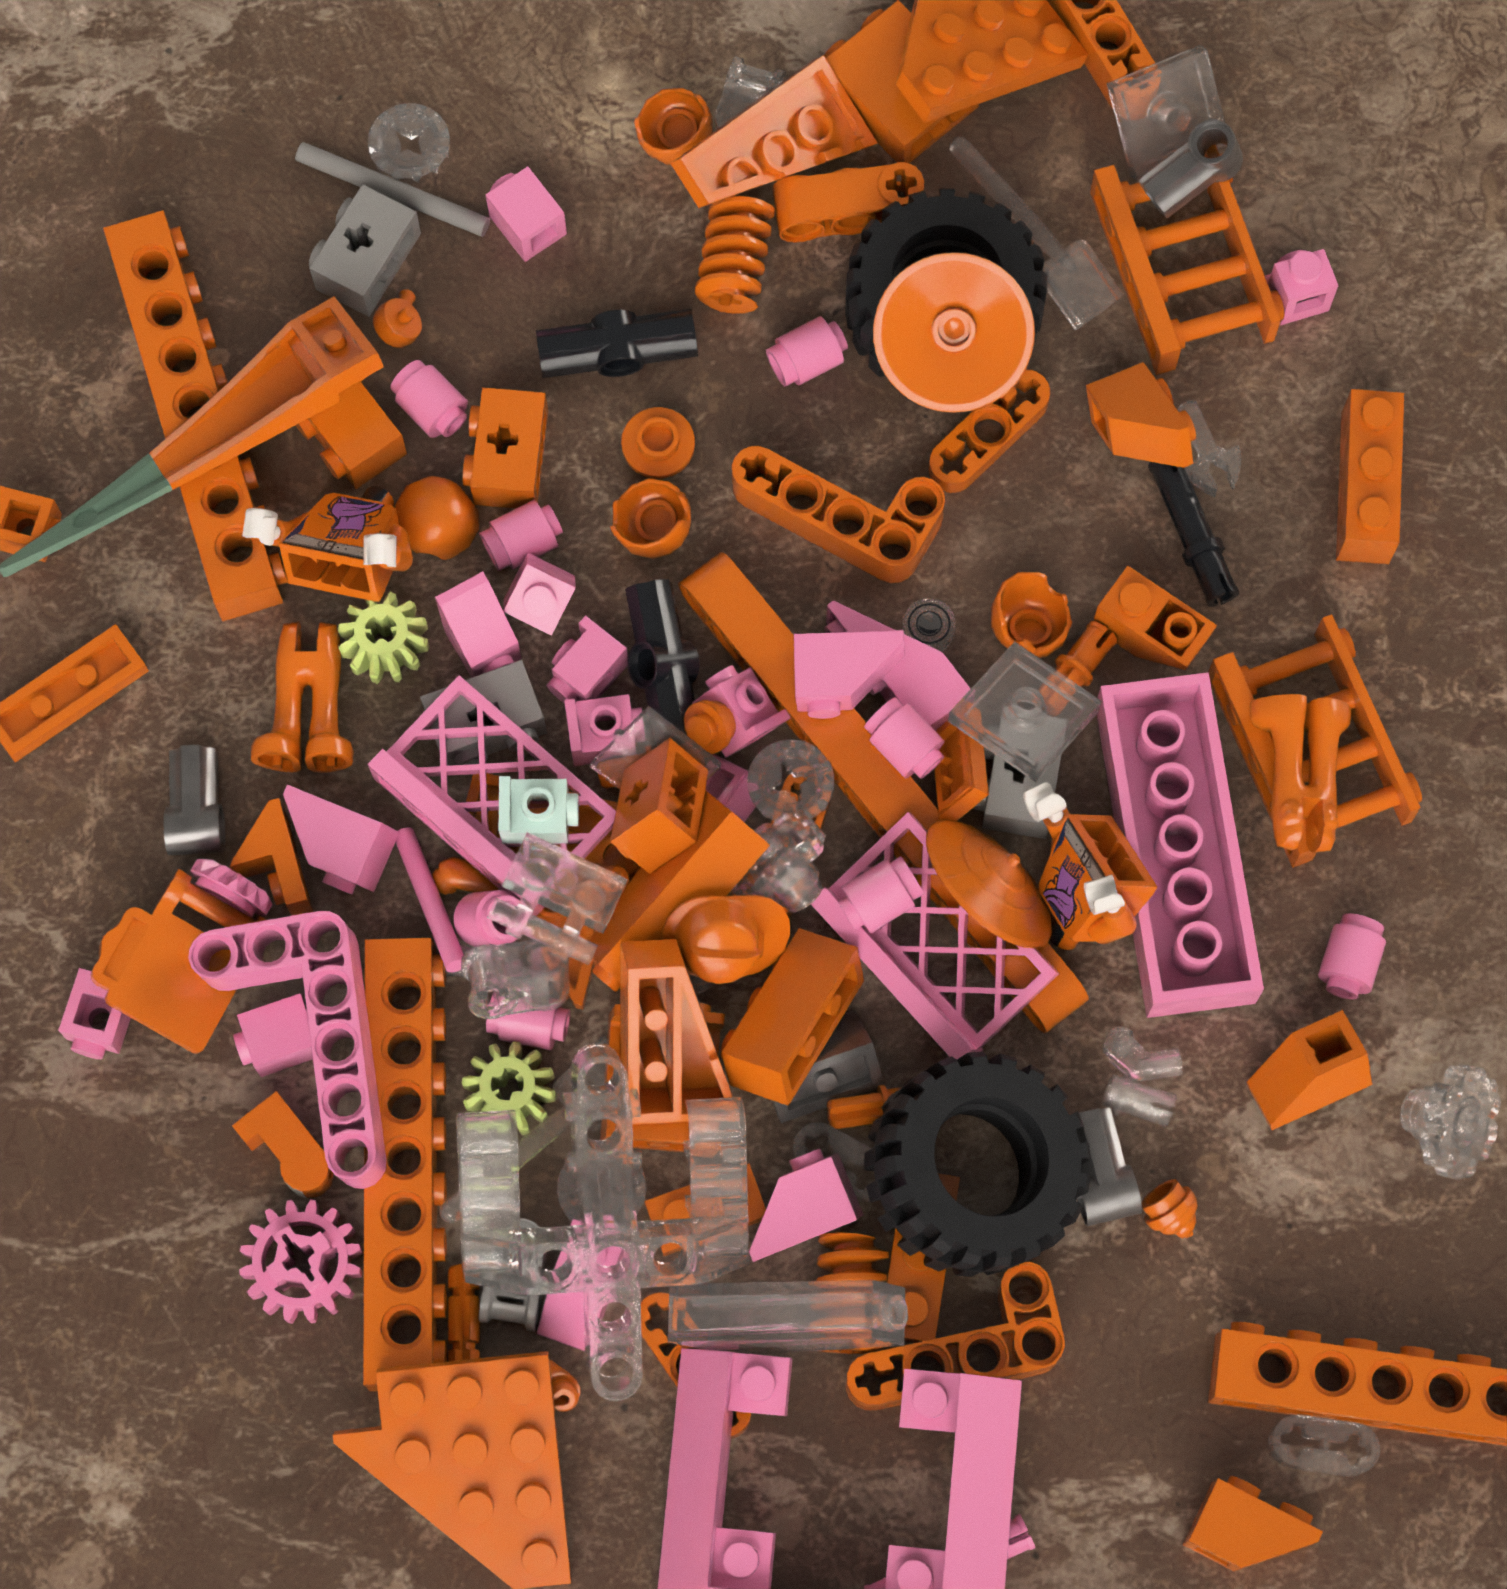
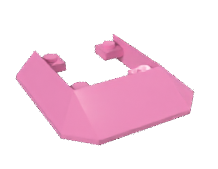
M681 1348L658 1589H771L776 1533L722 1528L733 1411L787 1416L792 1358ZM904 1369L899 1427L955 1433L945 1550L889 1545L885 1589H1005L1022 1381L962 1373Z

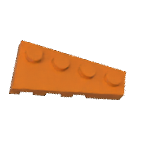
M824 55L805 65L670 164L698 208L858 152L878 142Z

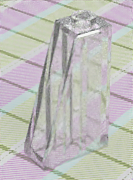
M876 1280L671 1284L669 1287V1343L705 1350L745 1354L904 1346L905 1325L908 1320L905 1287Z

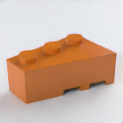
M677 940L620 942L621 1099L628 1125L739 1119L740 1116Z

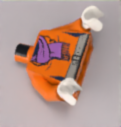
M378 486L367 488L361 498L334 492L326 494L310 511L290 521L278 520V514L271 510L262 508L246 509L242 536L245 538H259L262 544L280 547L288 584L380 602L393 570L399 572L406 571L413 563L409 535L407 530L399 525L394 500L388 491Z
M1048 782L1025 791L1023 798L1027 810L1036 822L1043 820L1052 837L1050 856L1039 881V893L1055 917L1052 922L1051 943L1064 950H1073L1079 942L1109 944L1134 933L1137 926L1134 917L1154 894L1158 886L1113 817L1110 815L1070 814L1066 808L1065 800L1059 794H1054L1052 786Z

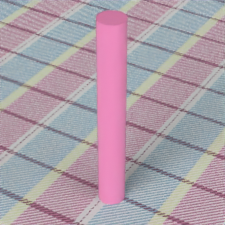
M410 827L398 830L399 834L395 843L446 971L451 973L460 971L467 965V961L414 829Z

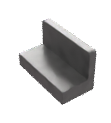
M857 1011L845 1012L789 1106L773 1101L775 1111L781 1123L826 1108L827 1102L831 1099L863 1095L877 1090L878 1085L884 1084L873 1042Z

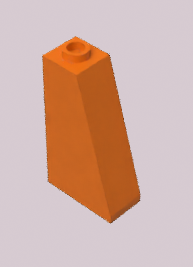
M705 790L697 842L650 874L642 867L639 868L584 948L597 962L591 971L613 991L617 992L620 989V942L662 940L661 933L668 916L680 904L694 897L709 895L727 896L768 849L770 844Z

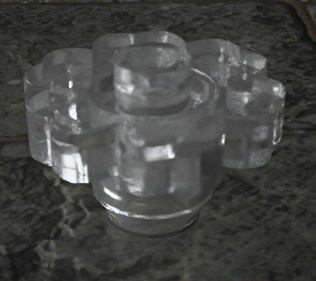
M804 811L785 812L773 824L765 823L754 830L770 846L730 893L733 896L758 895L770 897L789 912H798L813 903L822 891L823 884L818 879L819 870L812 861L823 852V843L826 836L815 821L810 819Z
M1460 1064L1448 1067L1443 1083L1436 1082L1433 1086L1413 1089L1405 1097L1401 1107V1125L1406 1132H1410L1416 1140L1420 1141L1424 1163L1435 1166L1437 1175L1455 1180H1461L1464 1177L1470 1178L1476 1171L1478 1160L1485 1161L1488 1159L1492 1144L1498 1134V1125L1494 1119L1501 1106L1497 1082L1494 1079L1486 1078V1072L1483 1068Z

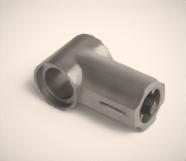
M1217 119L1206 120L1198 124L1191 131L1188 142L1144 175L1138 182L1160 213L1169 218L1214 182H1224L1233 178L1241 168L1243 162L1242 151L1232 128L1228 124ZM1220 143L1228 145L1226 151L1221 156L1211 159L1204 157L1206 150L1212 145Z
M182 745L177 749L169 750L170 807H165L163 823L167 854L186 855L224 852L225 821L222 805L219 804L218 752L215 748L201 745Z
M1097 1108L1080 1112L1079 1115L1084 1127L1076 1132L1080 1143H1089L1091 1160L1081 1165V1172L1088 1173L1091 1176L1088 1193L1077 1198L1083 1208L1081 1215L1085 1225L1091 1226L1142 1214L1138 1184L1132 1167L1125 1164L1111 1108Z

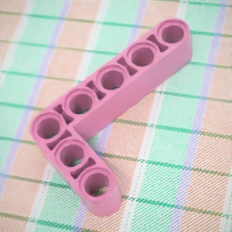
M316 911L201 933L193 941L189 949L188 959L191 968L212 988L219 991H230L303 978L324 1152L328 1168L340 1180L353 1188L365 1189L375 1185L382 1178L386 1170V1153L359 944L354 932L339 915L330 911ZM329 931L340 932V941L333 950L329 952L317 951V943L324 933ZM284 940L286 944L283 955L273 962H264L263 952L266 946L273 941ZM230 950L231 956L228 965L217 972H210L209 961L211 957L218 951ZM336 984L347 985V995L340 1004L333 1007L324 1006V995L331 986ZM342 1038H353L354 1049L351 1055L341 1061H332L330 1053L333 1045ZM350 1092H359L361 1104L358 1110L349 1116H339L337 1105L340 1098ZM358 1146L367 1147L368 1160L360 1170L347 1172L344 1167V1159L347 1153Z

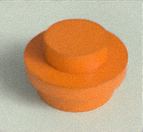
M700 700L690 705L684 716V728L690 742L698 750L706 754H715L725 749L735 734L736 723L730 709L719 701Z

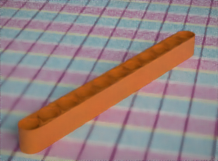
M718 553L678 583V587L687 603L743 671L751 667L777 711L780 712L785 709L791 718L785 723L880 838L907 812L911 813L926 830H928L932 823L944 820L939 817L937 807L910 776L905 779L869 741L872 735L864 728L866 722L855 708L852 710H840L839 716L827 719L812 718L808 716V712L797 711L795 699L794 635L725 553ZM909 830L894 844V856L896 858L901 856L909 868H922L923 844ZM913 874L921 887L922 875ZM931 875L930 899L937 908H959V904L945 888L938 875ZM943 914L958 932L959 915ZM968 915L967 945L970 948L996 949L997 936ZM1007 941L1005 943V949H1019L1014 944ZM1049 943L1036 949L1060 974L1022 1009V1012L1033 1025L1044 1034L1089 1000V996L1079 979ZM976 954L995 977L996 955ZM1005 955L1004 988L1025 989L1041 973L1026 956ZM1009 995V996H1010L1012 999H1014L1017 995Z

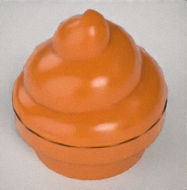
M1171 1179L1154 1188L1142 1200V1209L1146 1213L1144 1221L1150 1229L1160 1231L1165 1235L1176 1234L1180 1238L1193 1236V1230L1196 1225L1195 1213L1198 1204L1197 1197L1190 1187H1182L1176 1179Z

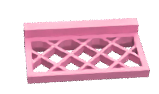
M460 675L387 751L382 748L368 763L372 777L376 782L499 890L509 891L520 899L526 909V913L533 919L548 904L547 899L613 828L616 811ZM460 695L477 708L478 727L446 728L445 711ZM484 715L497 726H484ZM439 719V729H429ZM508 735L517 743L518 762L486 764L485 736ZM478 737L479 764L447 766L446 739ZM439 739L440 766L416 767L403 756L417 740ZM524 750L537 761H524ZM549 770L557 779H567L568 788L574 793L579 794V806L589 805L603 819L590 833L568 834V843L561 844V864L545 880L529 866L528 846L557 844H502L501 838H497L489 831L488 811L499 810V800L487 801L486 774L518 772V778L525 779V771ZM479 774L481 801L457 803L448 795V776ZM441 776V788L428 777ZM531 801L528 809L546 808L549 806L548 801ZM481 811V823L468 812ZM579 843L568 855L567 844ZM509 847H522V859Z
M907 812L830 888L824 887L809 903L847 944L858 947L860 959L948 1056L958 1059L969 1052H981L983 1050L982 1047L1060 973L1036 948L1017 946L1019 949H1005L1006 941L998 936L996 949L967 948L969 914L960 905L959 908L930 907L931 875L937 874L934 868H931V861L927 852V830L911 813ZM909 830L923 844L922 868H909L912 874L922 875L921 888L924 894L921 896V907H913L905 912L920 913L919 946H900L891 937V921L871 934L865 925L855 930L838 901L846 897L841 886L872 868L883 855L884 860L887 859L889 863L894 860V844ZM930 914L959 915L958 947L929 946ZM906 952H919V966ZM928 953L958 954L956 987L936 986L928 977ZM967 954L996 955L995 988L966 987ZM1005 955L1026 956L1041 973L1025 989L1004 988ZM943 992L956 993V1007ZM965 993L995 994L994 1018L979 1032L965 1018ZM1004 994L1017 995L1003 1009Z

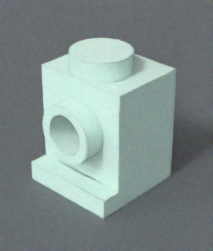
M499 776L498 830L502 844L568 843L569 826H579V794L569 793L567 779H511L510 776ZM531 801H548L549 803L547 810L540 814L533 813L528 809Z

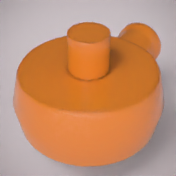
M408 289L401 290L398 298L383 302L373 316V325L378 336L386 344L395 348H403L412 344L422 330L420 315L412 306L416 296Z

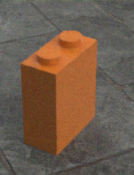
M897 0L885 11L878 9L870 14L863 22L858 33L848 41L841 39L834 43L826 51L824 57L878 144L896 162L911 163L977 109L979 104L926 123L923 122L896 86L911 18V12Z

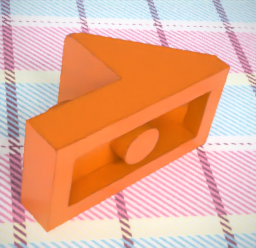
M279 798L269 800L234 856L230 869L240 873L245 878L276 869V872L267 874L275 904L285 903L291 916L314 912L286 811Z

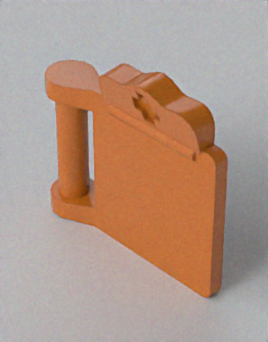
M178 868L152 914L140 908L131 907L124 913L119 924L103 936L99 945V959L91 971V980L97 986L108 991L105 995V1002L109 1006L188 1051L198 1054L207 1045L236 990L219 991L212 988L191 968L188 959L189 949L193 941L204 932L173 915V910L180 901L223 927L254 923L267 919L260 915L256 920L250 918L190 882L192 876ZM230 950L218 951L211 957L209 961L210 972H217L228 965L231 956Z

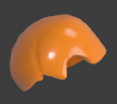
M684 88L660 90L645 101L638 117L634 120L641 147L650 157L666 165H671L670 163L713 133V118L706 101L699 94H694L692 91Z
M428 476L407 485L394 505L397 510L399 525L407 530L411 550L417 554L426 553L437 556L442 560L451 559L470 547L479 530V511L460 485L443 477Z
M649 478L632 484L612 504L613 521L610 529L616 539L634 555L650 559L670 555L683 544L689 534L691 506L685 493L681 492L671 482Z
M1017 572L1002 582L991 606V628L996 638L1008 650L1020 657L1036 659L1049 656L1063 646L1072 625L1069 606H1067V595L1056 592L1048 584L1047 576L1043 573Z

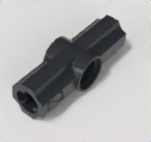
M691 309L636 316L634 312L629 310H611L596 315L591 319L590 323L536 330L543 378L598 371L599 374L607 377H622L638 372L643 368L644 364L698 357Z
M658 579L634 584L625 589L635 638V644L632 646L628 656L630 678L637 687L645 689L655 746H659L669 738L676 743L689 740L684 728V716L688 707L695 701L692 683L695 682L700 667L697 648L692 641L686 638L683 639L672 582L669 579Z

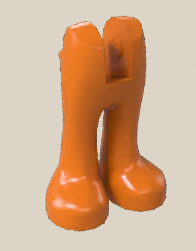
M299 621L283 624L276 654L274 722L271 732L258 736L251 745V761L255 765L280 772L293 773L301 770L302 695L304 688L309 685L312 690V715L309 727V740L305 748V764L307 768L313 772L328 773L344 770L352 766L354 756L352 744L349 740L340 736L338 727L341 653L339 650L340 635L336 624L319 623L317 651H302V632Z
M1301 694L1272 695L1253 700L1250 703L1252 724L1258 729L1271 732L1274 742L1275 770L1271 809L1276 845L1291 851L1295 850L1301 841L1303 819H1306L1308 849L1312 853L1331 851L1336 839V828L1339 825L1336 789L1338 744L1340 735L1350 725L1351 707L1341 700L1329 697L1317 698L1307 703V696ZM1304 730L1308 733L1310 763L1308 785L1304 783L1302 775Z

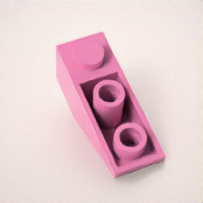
M832 601L827 605L826 623L828 625L824 627L825 633L896 631L836 601ZM905 634V656L870 691L872 695L879 692L886 702L896 697L903 706L909 703L935 731L965 705L973 709L975 698L974 692L943 652Z

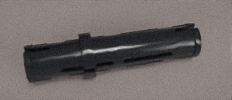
M1150 462L1148 464L1149 471L1153 474L1185 549L1184 553H1182V558L1186 566L1193 567L1205 595L1207 605L1209 607L1217 606V598H1219L1221 605L1233 600L1239 595L1240 591L1235 585L1222 555L1225 550L1221 538L1214 537L1185 468Z

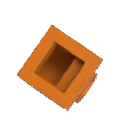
M0 486V551L15 554L62 520V513L55 500ZM27 526H34L31 536L22 534V530ZM48 556L39 561L46 562Z

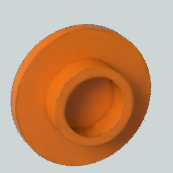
M664 407L648 408L634 415L626 424L621 439L622 452L628 465L638 474L653 479H664L678 474L689 464L695 450V436L690 423L680 413Z

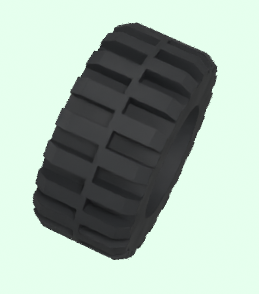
M939 188V196L927 198L925 191L910 194L908 205L903 207L899 202L894 201L882 209L881 222L877 219H871L861 233V242L854 244L849 257V271L846 278L845 315L847 328L853 331L852 343L859 355L865 356L869 354L868 367L878 377L885 375L878 362L873 342V324L879 301L886 288L899 273L914 262L935 254L958 252L977 255L992 261L1007 271L1020 285L1030 303L1035 324V346L1037 332L1041 328L1047 294V274L1043 272L1045 259L1040 246L1036 244L1031 245L1032 232L1023 221H1018L1015 224L1011 222L1012 211L1001 203H996L994 208L984 204L985 195L972 191L969 192L968 198L954 196L955 189Z
M969 1052L958 1059L951 1056L939 1061L904 1083L900 1090L893 1093L881 1107L884 1114L873 1121L868 1138L875 1142L873 1148L865 1152L864 1170L874 1171L875 1181L866 1186L870 1202L880 1200L885 1210V1214L877 1219L886 1232L893 1228L899 1231L903 1238L897 1245L909 1256L919 1251L926 1255L924 1265L934 1270L941 1271L952 1267L955 1276L972 1277L981 1272L988 1276L1008 1270L1039 1256L1042 1251L1057 1244L1065 1236L1064 1227L1075 1223L1083 1209L1076 1199L1088 1193L1091 1176L1088 1173L1081 1172V1165L1091 1160L1089 1143H1080L1076 1132L1084 1127L1078 1111L1071 1115L1068 1114L1062 1104L1068 1096L1058 1084L1048 1089L1041 1082L1045 1077V1073L1031 1064L1022 1070L1016 1069L1017 1060L1015 1057L999 1053L990 1060H987V1055L984 1052ZM962 1114L983 1119L996 1127L1010 1143L1018 1163L1019 1182L1016 1196L1011 1206L1004 1212L993 1216L972 1212L953 1199L943 1186L936 1169L934 1152L938 1131L941 1125L949 1118Z

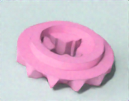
M197 859L190 870V873L198 879L195 883L196 886L250 918L253 917L254 913L266 916L273 905L266 891L257 887L255 883L249 881L240 873H236L227 866L221 865L212 859Z

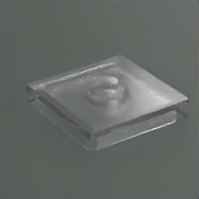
M1201 45L1107 83L1130 174L1137 182L1188 142L1191 131L1198 124L1212 119L1225 122L1208 50ZM1222 143L1216 144L1217 149L1226 146Z
M1014 641L950 711L948 722L1031 780L1037 782L1100 711L1102 701Z

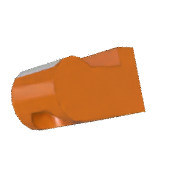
M277 1091L232 1125L251 1151H254L265 1142L280 1161L281 1175L285 1183L298 1196L315 1198L324 1194L332 1185L334 1173L328 1168L324 1150Z

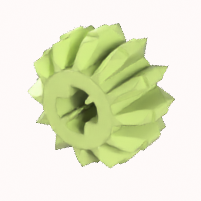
M390 591L385 596L383 604L365 600L367 608L364 610L357 606L349 605L347 613L352 622L341 623L338 626L340 637L345 639L339 646L342 658L352 659L350 667L355 675H360L369 669L371 681L378 684L383 678L384 671H390L391 677L395 682L402 680L400 667L403 665L411 670L418 671L420 662L415 654L428 652L429 642L427 638L422 636L428 630L426 619L424 617H415L417 609L414 602L408 600L398 606L396 594ZM379 633L387 637L392 633L393 640L387 642L381 638L375 643L374 636Z
M512 1042L507 1057H502L498 1045L492 1044L489 1046L492 1062L488 1064L477 1056H474L470 1061L474 1070L481 1076L469 1075L462 1078L463 1088L476 1092L463 1101L467 1111L481 1110L476 1119V1123L481 1129L488 1127L497 1118L496 1132L499 1137H506L509 1132L510 1122L515 1121L521 1135L528 1134L530 1130L525 1117L530 1114L540 1122H545L548 1118L547 1112L537 1102L551 1103L556 1101L555 1090L544 1086L555 1078L554 1072L551 1067L537 1069L542 1060V1055L538 1050L530 1052L521 1060L522 1047L520 1042ZM508 1079H516L518 1088L520 1090L523 1089L522 1092L514 1091L511 1094L510 1100H503L499 1089L496 1090V1088L506 1087Z

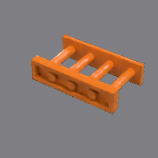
M1216 144L1206 150L1204 157L1210 159L1217 158L1223 153L1219 154ZM1110 165L1094 170L1090 194L1155 374L1158 375L1176 370L1181 349L1185 348L1186 342L1255 322L1264 344L1273 342L1281 320H1284V307L1278 291H1270L1230 184L1233 182V178L1224 182H1214L1207 188L1215 211L1146 230L1144 226H1136L1131 211L1135 210V205L1151 201L1139 182L1131 185L1127 181L1120 182L1115 166ZM1223 231L1232 257L1162 276L1160 272L1153 273L1148 259L1152 254V250ZM1240 277L1249 303L1179 322L1177 318L1170 319L1165 303L1168 302V296Z
M1332 614L1321 619L1314 634L1318 643L1250 669L1246 665L1239 666L1233 652L1212 660L1208 671L1211 687L1271 821L1272 789L1275 770L1274 742L1271 732L1258 729L1252 724L1250 703L1254 700L1253 696L1257 695L1258 688L1324 663L1328 664L1340 690L1324 697L1341 700L1351 707V716L1362 738L1338 748L1336 772L1371 759L1384 786L1337 805V819L1339 822L1337 828L1391 807L1394 808L1401 826L1413 821L1421 808L1419 805L1422 802L1421 789L1415 776L1411 772H1404L1352 659L1356 656L1352 638L1345 628H1338ZM1309 759L1303 761L1302 764L1304 783H1308ZM1303 819V832L1298 847L1292 851L1284 849L1292 868L1312 861L1317 853H1312L1307 846L1306 819Z

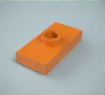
M966 705L936 730L945 741L939 749L944 758L934 768L938 813L940 818L956 822L989 795L980 712Z

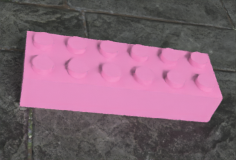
M1209 672L1101 686L1095 708L1113 817L1158 886L1154 894L1134 917L1137 926L1133 933L1146 1017L1151 1018L1256 1004L1264 990Z

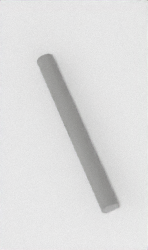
M302 142L298 147L295 157L297 162L358 187H361L363 184L407 207L483 237L488 230L490 218L308 143Z

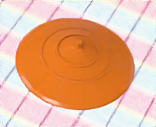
M958 252L935 254L923 258L899 273L884 291L877 306L873 324L875 353L884 374L891 384L901 394L920 406L951 413L972 411L985 407L1010 391L1028 366L1035 339V324L1031 306L1016 280L1007 271L988 259Z
M938 820L929 826L926 833V847L932 866L948 892L973 919L994 935L1020 947L1040 948L1049 942L1053 930L1049 908L1039 893L1037 883L1020 863V857L1017 854H1011L988 834L962 822Z

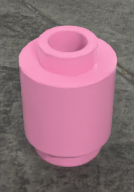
M819 316L776 338L775 345L766 349V354L776 377L786 387L794 382L797 385H801L844 363L842 352L848 349V344L842 330L835 321L827 323L823 317Z
M415 360L406 365L393 379L390 389L396 395L395 402L429 437L434 438L441 434L444 437L451 436L466 421L467 399L433 365L426 366L421 360Z
M532 500L490 521V528L479 534L496 569L500 571L508 566L512 570L520 567L527 553L540 557L557 548L558 543L555 536L563 533L550 505L548 504L540 508L538 503Z
M896 697L885 703L864 725V728L872 735L869 741L905 779L914 773L920 779L924 778L944 758V755L939 751L945 742L942 737L909 703L903 706Z
M900 856L891 863L887 859L883 860L841 886L846 897L838 901L855 930L865 925L871 934L915 907L913 901L922 896L924 892Z
M505 890L470 893L459 901L454 912V926L457 934L465 943L476 947L511 944L520 937L527 923V913L524 905L513 893Z
M1349 913L1342 915L1340 924L1333 926L1318 973L1319 979L1327 984L1326 990L1329 993L1340 998L1355 1000L1359 994H1368L1372 991L1386 945V940L1382 937L1385 928L1381 923L1363 915Z
M509 987L507 991L495 989L488 1008L486 1032L497 1034L499 1041L509 1043L520 1042L521 1045L552 1050L556 1040L565 1041L570 1022V1009L562 1008V996Z

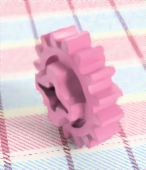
M310 1199L305 1212H299L294 1201L288 1200L285 1208L286 1215L279 1217L270 1208L265 1211L266 1218L270 1223L265 1229L251 1224L249 1230L257 1241L255 1245L241 1246L240 1252L247 1258L252 1259V1264L244 1266L239 1271L244 1279H256V1283L247 1291L253 1300L260 1299L265 1295L268 1296L263 1306V1310L268 1315H273L281 1306L284 1308L283 1316L287 1323H294L298 1311H304L307 1320L310 1323H316L318 1308L324 1306L331 1314L335 1315L338 1313V1309L334 1299L339 1294L350 1299L354 1296L353 1291L346 1282L348 1278L362 1277L363 1271L358 1266L351 1264V1259L362 1255L363 1249L360 1244H347L346 1241L356 1231L350 1223L341 1225L338 1228L336 1227L340 1213L332 1207L322 1217L320 1216L319 1204L316 1200ZM296 1226H313L324 1232L321 1233L319 1231L310 1237L296 1234L292 1228ZM275 1240L278 1244L275 1260L265 1270L266 1255L270 1245ZM292 1242L305 1255H311L308 1258V1262L311 1266L309 1270L315 1278L313 1281L298 1268H293L295 1265V1260L292 1257L294 1253L289 1247V1243ZM338 1252V1267L333 1279L328 1283L325 1279L328 1263L337 1256L336 1253ZM294 1286L307 1289L311 1296L292 1298L279 1293V1291H285Z

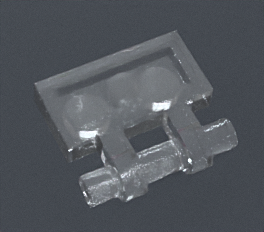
M527 832L501 886L521 895V899L516 907L496 898L487 918L507 927L505 933L515 938L521 939L522 935L552 948L551 954L566 961L569 956L589 965L598 945L578 936L581 928L585 925L602 934L604 933L628 879ZM537 903L566 916L567 919L563 928L533 915L532 913Z

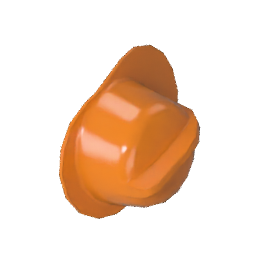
M709 895L694 897L680 904L668 916L661 934L662 940H677L689 975L699 977L706 982L722 984L733 982L743 976L759 973L774 964L785 951L788 943L790 919L784 908L770 897L758 895Z

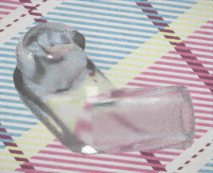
M1123 1026L1114 1027L1106 1034V1041L1103 1044L1104 1055L1107 1061L1128 1079L1140 1082L1182 1075V1060L1178 1048L1148 1052L1133 1038V1031Z

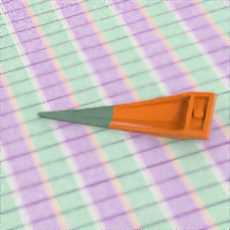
M335 296L291 320L218 393L150 453L80 508L0 564L1 574L3 577H8L341 402L338 393L363 381L366 377L384 367L378 352Z

